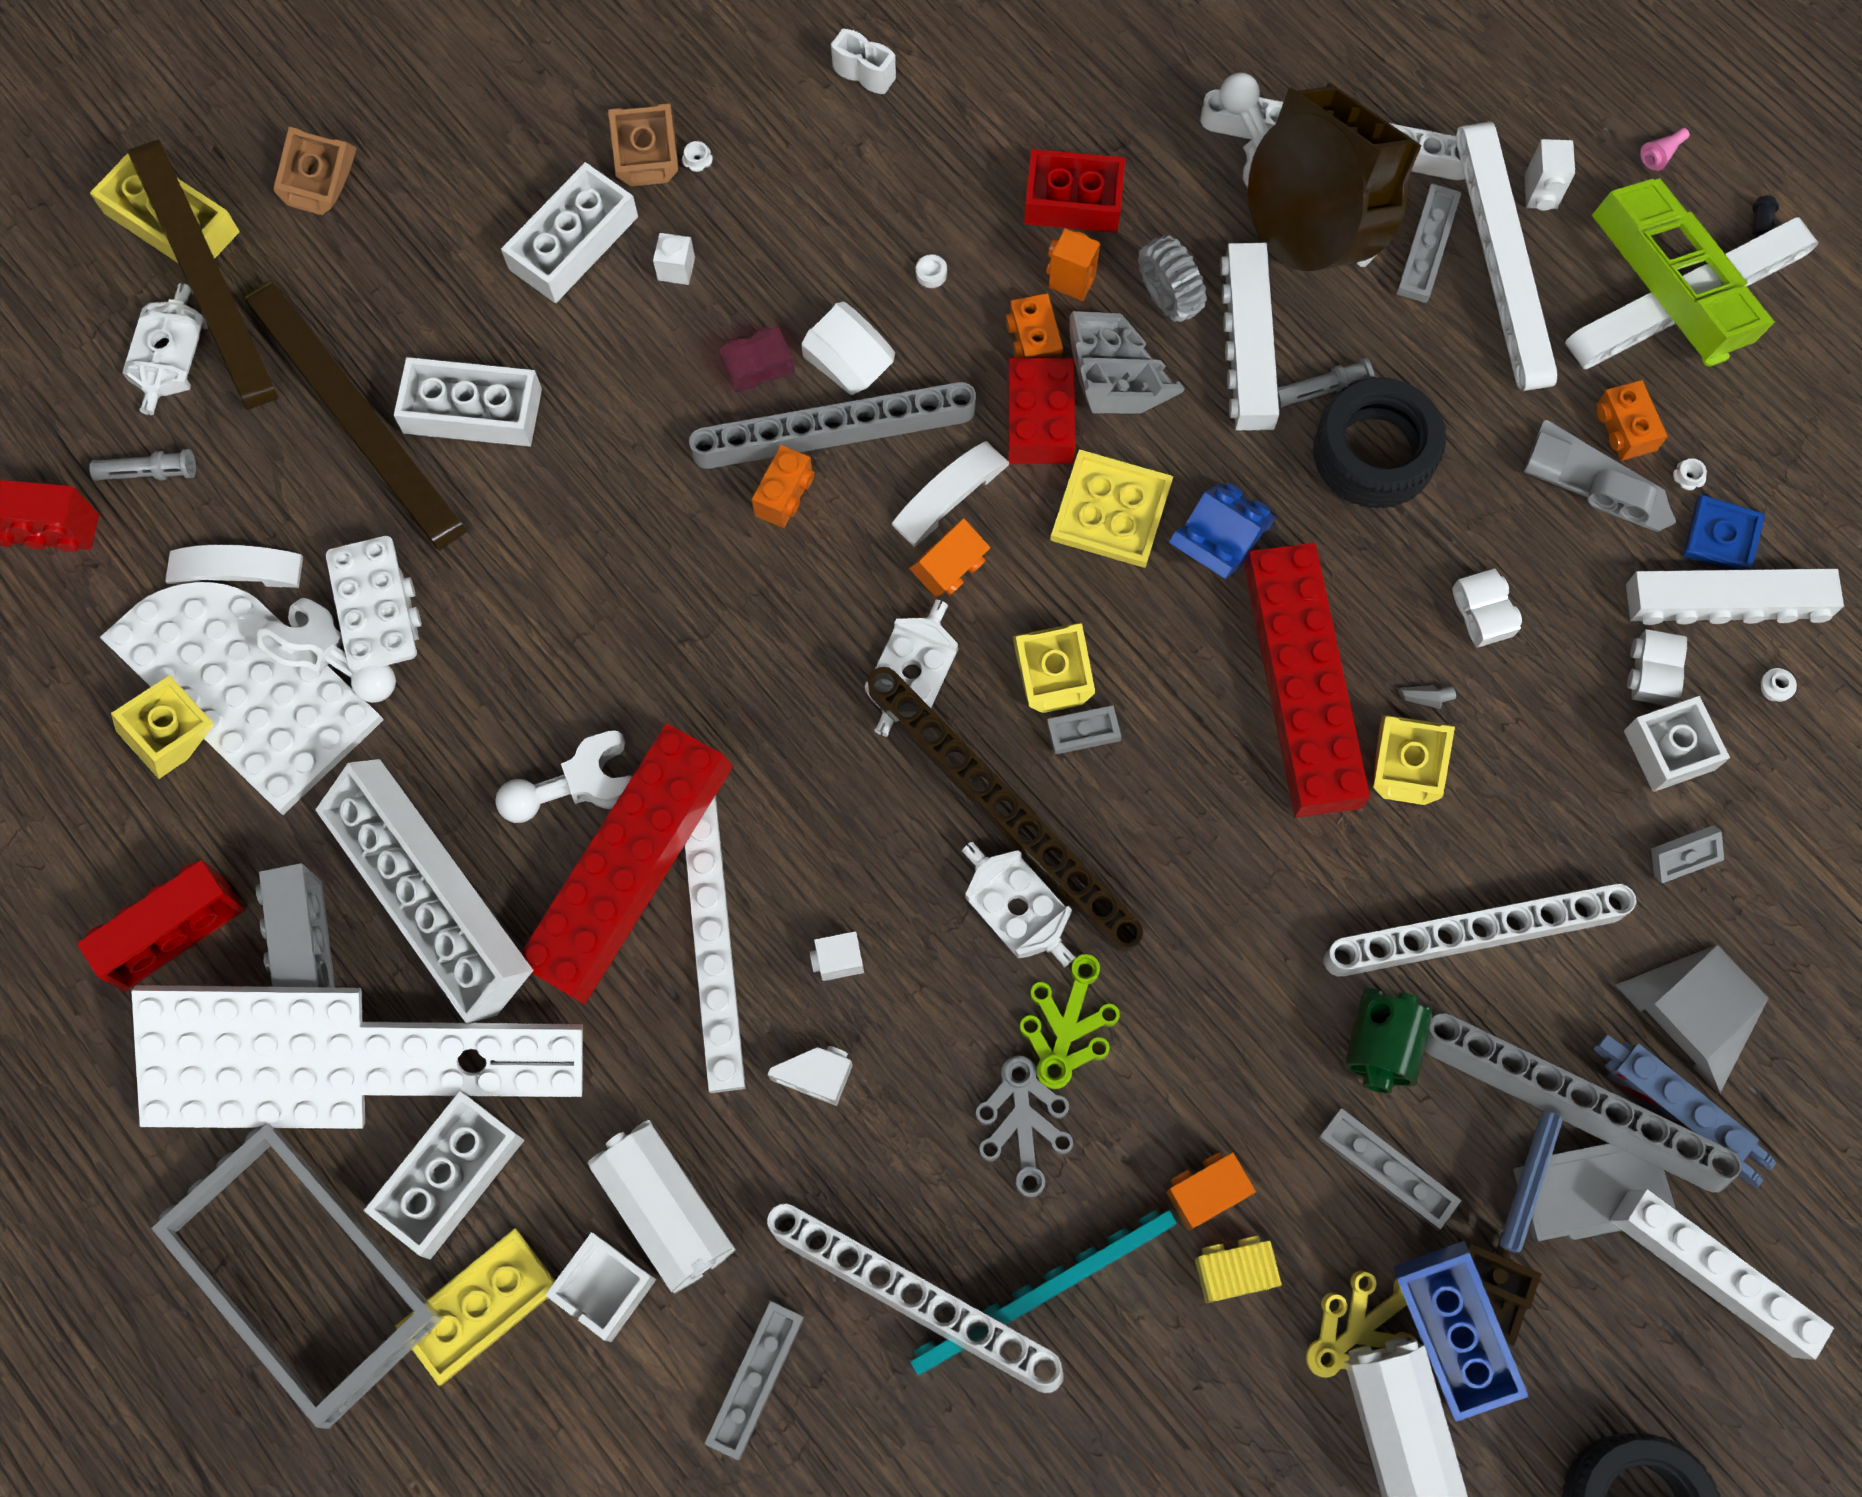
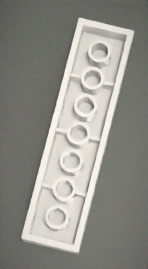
M377 759L348 763L315 809L466 1024L497 1016L533 972V969L382 761Z

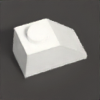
M828 1046L827 1050L817 1047L771 1067L768 1076L771 1081L837 1106L853 1065L852 1061L847 1059L848 1053L832 1046Z

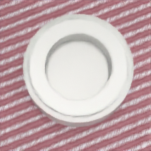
M925 255L918 260L916 264V279L922 286L935 288L945 282L947 278V265L940 256Z

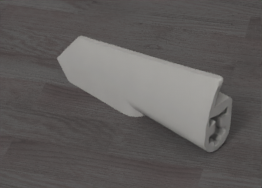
M1545 420L1542 423L1523 473L1588 497V502L1592 507L1655 532H1659L1676 523L1663 488L1596 450L1549 420Z

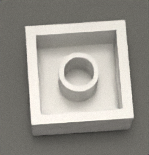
M1700 696L1637 717L1624 730L1653 792L1715 771L1730 758Z

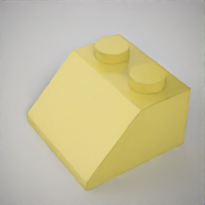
M170 675L111 713L116 732L158 779L187 761L214 726L209 717Z

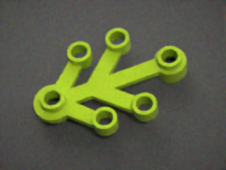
M1083 954L1073 961L1071 975L1075 981L1064 1017L1061 1016L1051 997L1052 990L1047 983L1038 982L1031 988V1000L1035 1004L1040 1005L1057 1037L1053 1052L1040 1032L1041 1022L1036 1016L1028 1015L1024 1017L1020 1023V1032L1025 1038L1030 1040L1040 1059L1036 1069L1038 1080L1049 1089L1063 1088L1069 1083L1072 1077V1070L1093 1059L1097 1061L1103 1060L1110 1051L1108 1041L1102 1037H1096L1090 1041L1088 1047L1067 1056L1071 1042L1102 1026H1114L1120 1017V1011L1115 1005L1105 1004L1100 1008L1099 1012L1077 1022L1088 984L1095 982L1100 973V964L1092 955ZM1081 966H1088L1092 974L1088 977H1083L1079 974L1078 969ZM1038 988H1043L1047 991L1048 996L1045 999H1038L1034 991ZM1107 1009L1112 1010L1115 1013V1019L1106 1021L1102 1016V1012ZM1032 1021L1036 1023L1037 1030L1033 1033H1028L1024 1029V1024ZM1095 1043L1103 1044L1105 1053L1101 1055L1095 1054L1092 1046ZM1050 1066H1057L1061 1070V1075L1057 1078H1052L1048 1075L1047 1069Z

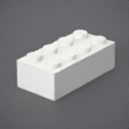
M585 162L501 248L508 269L556 304L638 218L633 195Z
M406 357L394 417L403 434L531 447L542 388L535 370Z
M459 1091L364 1209V1212L419 1256L431 1260L524 1142V1139L469 1096Z

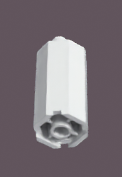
M650 1120L644 1121L635 1127L628 1136L624 1132L615 1135L606 1142L607 1151L598 1153L587 1162L671 1292L677 1293L703 1277L702 1274L709 1268L714 1269L736 1250Z
M1403 1336L1385 1341L1386 1347L1378 1350H1371V1346L1350 1350V1360L1345 1362L1382 1497H1468L1425 1345L1417 1343V1340L1408 1341L1407 1337Z

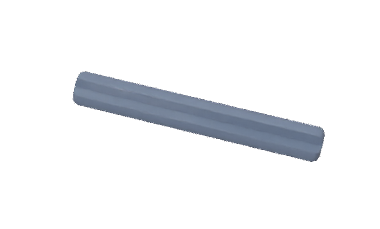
M1546 1111L1540 1115L1500 1240V1246L1513 1253L1522 1250L1563 1121L1561 1116L1553 1112Z

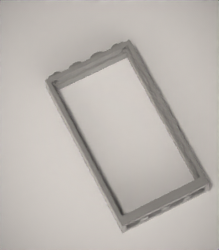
M266 1123L263 1127H257L252 1130L245 1138V1143L239 1149L221 1158L216 1165L217 1169L207 1178H202L195 1182L189 1188L188 1195L183 1200L164 1210L159 1216L160 1221L151 1229L317 1428L329 1429L443 1318L277 1128H273ZM270 1146L415 1312L320 1404L317 1403L176 1234L177 1231Z

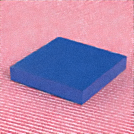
M1700 495L1696 501L1682 556L1726 570H1752L1766 514Z

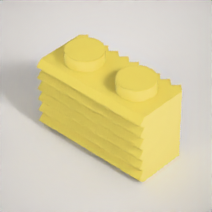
M1259 1236L1238 1240L1239 1247L1225 1250L1223 1244L1202 1248L1203 1255L1195 1258V1264L1205 1303L1282 1286L1271 1242H1260Z

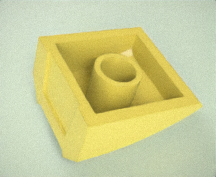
M1082 623L1063 625L1012 636L1029 707L1041 713L1081 706L1095 694Z
M1381 715L1373 788L1383 799L1426 805L1441 799L1444 794L1455 727L1429 721Z

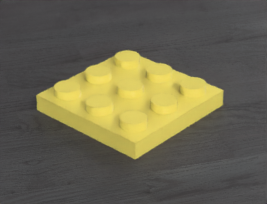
M1079 449L1050 541L1146 568L1174 476Z

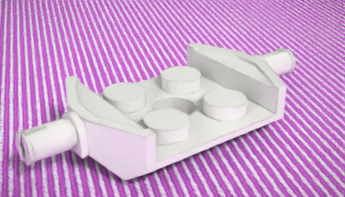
M178 284L174 300L169 299L168 302L149 303L142 308L122 374L125 378L145 393L140 412L146 415H154L158 398L161 396L190 390L191 384L187 380L201 330L202 328L208 329V326L200 313L187 306L191 289L186 284ZM162 338L169 339L165 347L161 349L155 348L156 342Z
M941 600L934 601L929 616L926 618L895 620L894 630L876 668L889 667L894 670L930 708H932L958 651V643L941 626V619L948 608L945 602L942 601V604H940ZM908 665H916L921 669V674L917 678L909 679L903 675L902 671ZM882 679L877 681L874 687L879 692H888L892 689L893 684L889 680ZM866 682V684H865V692L868 694V696H869L870 699L872 700V698H871V696H870V694H869L868 682ZM906 703L899 707L898 712L902 716L910 717L917 712V709L914 705ZM883 710L880 721L874 731L879 735L882 732V736L888 737L894 721Z
M973 841L968 844L969 846L966 845L962 852L976 866V872L965 894V899L1017 958L1030 957L1047 951V953L1052 952L1064 968L1068 966L1069 962L1071 963L1076 957L1061 943L1060 937L1072 909L1062 904L1022 859V853L1019 850L989 858L985 857ZM1013 899H1022L1026 902L1028 910L1023 915H1014L1009 911L1008 903Z

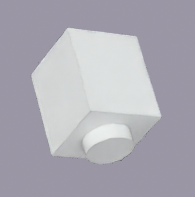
M659 233L653 259L658 281L689 285L695 260L691 237Z
M856 931L814 940L816 950L810 951L813 972L820 971L823 981L864 973Z

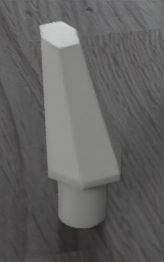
M1434 685L1398 689V693L1403 700L1441 709L1442 702L1456 699V692L1453 686L1437 689Z

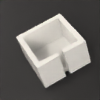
M591 1232L545 1296L570 1315L578 1317L579 1322L603 1340L612 1342L657 1279L598 1235Z

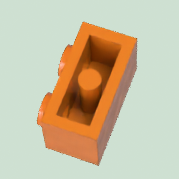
M1065 228L1060 239L1054 238L1048 251V257L1051 258L1046 270V274L1050 275L1049 288L1084 301L1096 277L1100 242L1089 238L1082 232H1073Z
M1048 293L1011 300L1010 314L1005 315L1008 333H1014L1016 342H1013L1015 358H1062L1063 346Z
M1643 380L1606 390L1596 405L1597 416L1605 424L1609 433L1610 445L1614 451H1617L1621 461L1657 451L1668 437Z
M780 445L751 499L756 517L785 528L789 518L796 514L804 490H807L813 481L815 472L812 471L811 457Z
M963 518L953 525L909 569L935 597L940 596L944 592L951 595L964 583L960 577L967 570L972 574L986 561L983 555L991 547Z
M1218 1152L1202 1162L1205 1169L1192 1175L1190 1170H1187L1170 1180L1173 1187L1166 1193L1188 1231L1256 1192L1234 1153L1224 1157L1221 1152Z

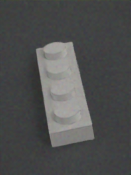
M1431 183L1396 295L1424 303L1428 302L1462 192Z
M1342 1108L1338 1110L1318 1137L1320 1141L1437 1231L1442 1229L1462 1201Z
M769 1302L705 1441V1445L740 1461L805 1317L776 1303Z

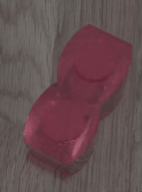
M779 328L760 329L749 339H733L719 349L721 363L735 392L750 390L765 381L782 378L794 371L793 357Z

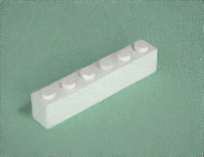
M1267 243L1228 244L1226 256H1221L1220 275L1226 277V284L1222 285V304H1227L1228 312L1224 313L1223 328L1224 332H1229L1230 341H1226L1225 358L1226 360H1231L1232 369L1227 372L1228 389H1233V399L1229 401V417L1235 418V430H1274L1279 417Z
M1838 569L1636 571L1626 583L1630 621H1643V624L1646 625L1659 624L1663 621L1691 624L1697 620H1710L1712 624H1722L1730 620H1743L1744 623L1753 624L1763 620L1777 619L1778 623H1790L1798 619H1810L1811 622L1821 623L1831 620L1844 607Z
M1648 1189L1628 1190L1610 1219V1222L1793 1358L1816 1360L1834 1327Z

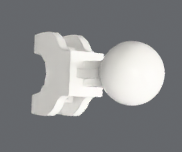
M1235 73L1224 80L1220 87L1219 97L1222 106L1228 112L1240 115L1252 139L1243 146L1247 155V162L1243 169V180L1248 188L1253 156L1260 141L1269 130L1256 106L1260 96L1257 81L1249 74Z
M300 598L290 606L288 619L292 627L272 621L264 625L257 632L259 648L278 663L291 667H309L317 673L328 664H331L351 677L353 691L364 701L371 703L381 702L387 699L394 691L396 678L389 665L366 666L356 672H352L348 668L345 652L340 649L343 641L342 635L334 627L332 615L327 609L310 599Z
M613 730L584 739L578 746L575 756L571 760L561 763L564 775L535 785L524 779L507 781L500 787L496 795L495 802L499 814L507 821L523 823L532 819L537 814L540 804L569 794L572 795L575 804L587 801L601 808L612 809L632 776L611 778L602 772L605 763L613 757L620 755L624 750L625 740L622 733Z

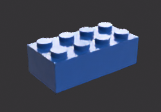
M1465 1241L1393 1266L1397 1281L1422 1342L1425 1345L1455 1422L1529 1397Z

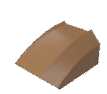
M659 104L655 107L625 110L621 108L609 109L608 114L616 177L630 187L668 183L678 171L671 104Z
M288 127L274 184V192L287 206L323 215L337 201L348 177L357 148L341 140H331L306 133L300 129Z

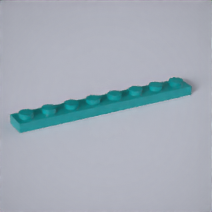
M1155 1210L1138 1220L1142 1227L1130 1234L1126 1228L1118 1231L1107 1238L1110 1245L1099 1252H1097L1094 1246L1075 1257L1078 1262L1077 1265L1066 1271L1063 1265L1053 1269L1043 1276L1046 1283L1034 1290L1031 1284H1028L1011 1294L1014 1300L1012 1303L1003 1308L1000 1307L999 1303H995L983 1310L982 1313L1007 1325L1171 1229L1177 1223L1170 1211L1160 1215L1159 1211ZM976 1326L971 1329L968 1337L971 1341L978 1342L988 1335L989 1330L984 1326ZM932 1340L914 1351L917 1358L912 1360L911 1364L917 1375L920 1376L963 1351L964 1348L950 1340L936 1346Z

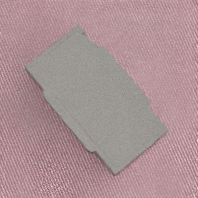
M1611 1143L1552 1155L1529 1225L1533 1243L1568 1236L1571 1240L1622 1231L1610 1222V1219L1628 1190L1648 1189L1676 1210L1665 1171ZM1524 1166L1513 1169L1517 1186Z

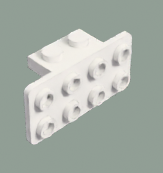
M382 536L328 550L326 552V560L348 668L352 672H356L366 666H386L415 658L417 650L414 640L419 639L417 627L422 626L419 611L417 607L412 608L410 597L415 596L413 582L410 577L405 578L399 568L394 542L391 537Z

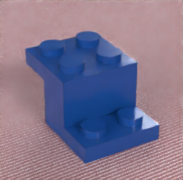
M1220 483L1204 492L1185 526L1175 531L1169 543L1226 579L1243 566L1249 551L1253 550L1260 536L1270 529L1277 517L1270 513L1271 509L1264 503L1257 500L1252 502L1242 496L1243 491L1231 483Z

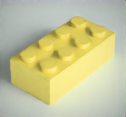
M127 153L90 194L106 216L178 263ZM178 179L215 259L240 231L227 210Z

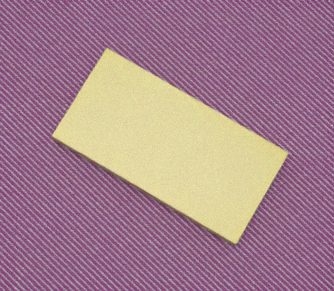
M516 1228L427 1299L442 1316L443 1320L412 1350L438 1386H442L548 1298L545 1295L556 1280ZM412 1311L408 1316H406L397 1325H395V1327L398 1329L415 1312Z

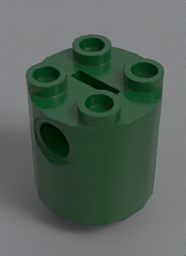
M1364 988L1344 1067L1348 1071L1363 1077L1362 1086L1366 1089L1390 1094L1394 1086L1413 1087L1417 1084L1432 1019V1009L1418 1004L1419 998L1417 996L1398 992L1396 997H1392L1374 988Z

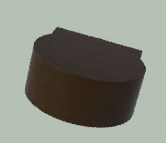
M1327 83L1326 87L1305 90L1289 88L1277 122L1260 141L1253 156L1249 172V208L1254 227L1262 243H1267V250L1278 261L1300 271L1322 270L1358 263L1374 257L1391 242L1402 222L1408 194L1407 180L1422 145L1331 83Z

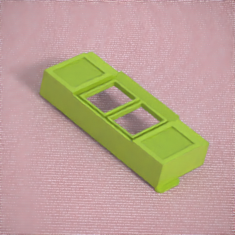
M1653 178L1611 191L1592 214V217L1702 356V362L1706 366L1711 367L1727 361L1730 357L1728 352L1755 343L1775 323L1747 288L1748 282L1694 214L1691 211L1687 213L1660 178L1655 180ZM1679 227L1697 251L1669 260L1651 236ZM1706 261L1724 285L1696 294L1678 270Z

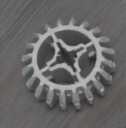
M1163 235L1160 238L1156 237L1142 247L1138 257L1139 272L1142 274V281L1147 287L1146 291L1150 293L1153 301L1164 312V315H1169L1170 319L1174 322H1182L1185 319L1189 320L1196 316L1205 307V301L1207 300V295L1205 294L1206 287L1202 282L1203 277L1198 271L1199 266L1195 265L1193 256L1187 253L1186 247L1181 246L1180 241L1170 235Z

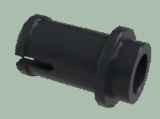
M1760 196L1752 206V210L1755 213L1752 234L1755 238L1774 229L1775 213L1779 209V204L1773 196Z

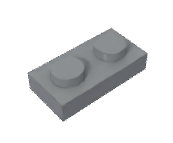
M1114 705L1047 719L1046 723L1054 755L1119 742L1122 737Z
M1712 825L1651 848L1654 878L1660 883H1665L1723 861L1722 831Z

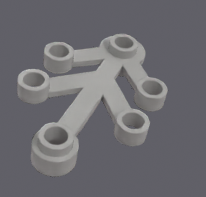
M1014 1056L1009 1058L1002 1066V1084L987 1102H983L977 1107L976 1119L982 1125L993 1124L997 1119V1110L1012 1093L1014 1094L1015 1108L990 1138L982 1141L979 1153L985 1161L992 1162L997 1160L1001 1153V1147L1017 1129L1021 1171L1016 1177L1015 1184L1017 1191L1022 1196L1034 1198L1043 1191L1045 1177L1036 1168L1032 1128L1051 1143L1052 1150L1059 1155H1065L1071 1151L1073 1138L1067 1132H1060L1029 1106L1028 1092L1046 1104L1049 1115L1055 1119H1061L1067 1115L1069 1102L1065 1097L1055 1095L1036 1079V1067L1030 1059L1024 1056ZM1015 1069H1022L1026 1077L1021 1081H1017L1012 1077V1072ZM1061 1101L1065 1106V1110L1062 1113H1055L1051 1107L1053 1102ZM985 1107L990 1108L994 1113L993 1117L989 1120L982 1119L980 1116L981 1109ZM1059 1137H1065L1069 1142V1147L1060 1150L1057 1148L1055 1140ZM991 1143L996 1146L997 1153L994 1156L985 1155L983 1148L986 1144ZM1026 1177H1033L1037 1182L1036 1188L1033 1190L1026 1189L1023 1185V1180Z

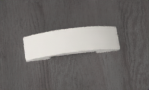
M987 441L977 445L933 478L892 522V526L916 547L938 527V521L980 484L984 483L987 485L1009 465V462Z
M243 545L184 547L170 551L165 582L167 584L201 582V580L263 582L266 587L299 588L303 556L283 550Z

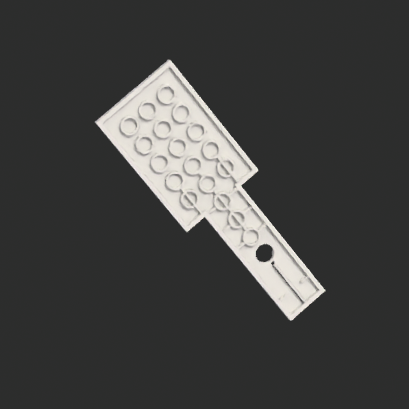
M136 985L132 990L140 1127L257 1128L263 1127L267 1123L273 1128H363L365 1124V1095L456 1096L461 1091L467 1096L582 1097L583 1024L362 1022L361 988ZM467 1049L478 1050L479 1054L486 1058L485 1068L477 1073L464 1071L458 1063V1057L463 1051ZM518 1062H574V1063H518Z

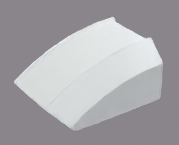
M846 302L836 303L812 329H809L801 344L803 357L850 395L868 388L894 362L895 351L886 340Z

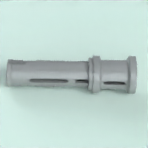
M1365 357L1356 364L1346 367L1341 365L1335 366L1331 369L1330 373L1277 387L1279 408L1327 393L1339 392L1348 384L1366 378L1370 379L1374 377L1371 362Z
M183 449L181 453L165 454L163 451H155L148 457L91 460L89 470L94 481L150 476L158 480H166L170 476L194 478L196 461L190 449Z

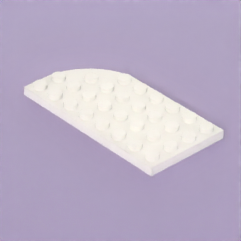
M195 582L172 586L146 597L119 619L100 638L150 687L170 675L213 722L214 726L204 739L282 815L384 720L366 701L360 699L353 689L329 666L324 667L317 673L309 667L282 665L265 654L257 643L258 630L269 622H282L248 592L225 584Z

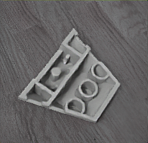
M1076 311L1071 313L1069 329L1072 353L1079 382L1092 413L1141 414L1181 394L1185 390L1179 381L1174 384L1163 372L1166 366L1161 360H1153L1144 349L1146 342L1122 314Z
M1718 945L1615 985L1640 1012L1646 1010L1695 1062L1692 1068L1717 1094L1721 1093L1768 1000V997Z

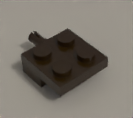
M1500 1240L1496 1252L1487 1251L1471 1243L1467 1244L1507 1345L1514 1346L1525 1312L1531 1308L1542 1273L1510 1259L1512 1252L1503 1249L1500 1246Z

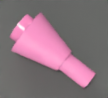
M1680 128L1672 135L1645 143L1640 151L1642 162L1653 171L1664 169L1678 146L1689 138V131L1686 128Z

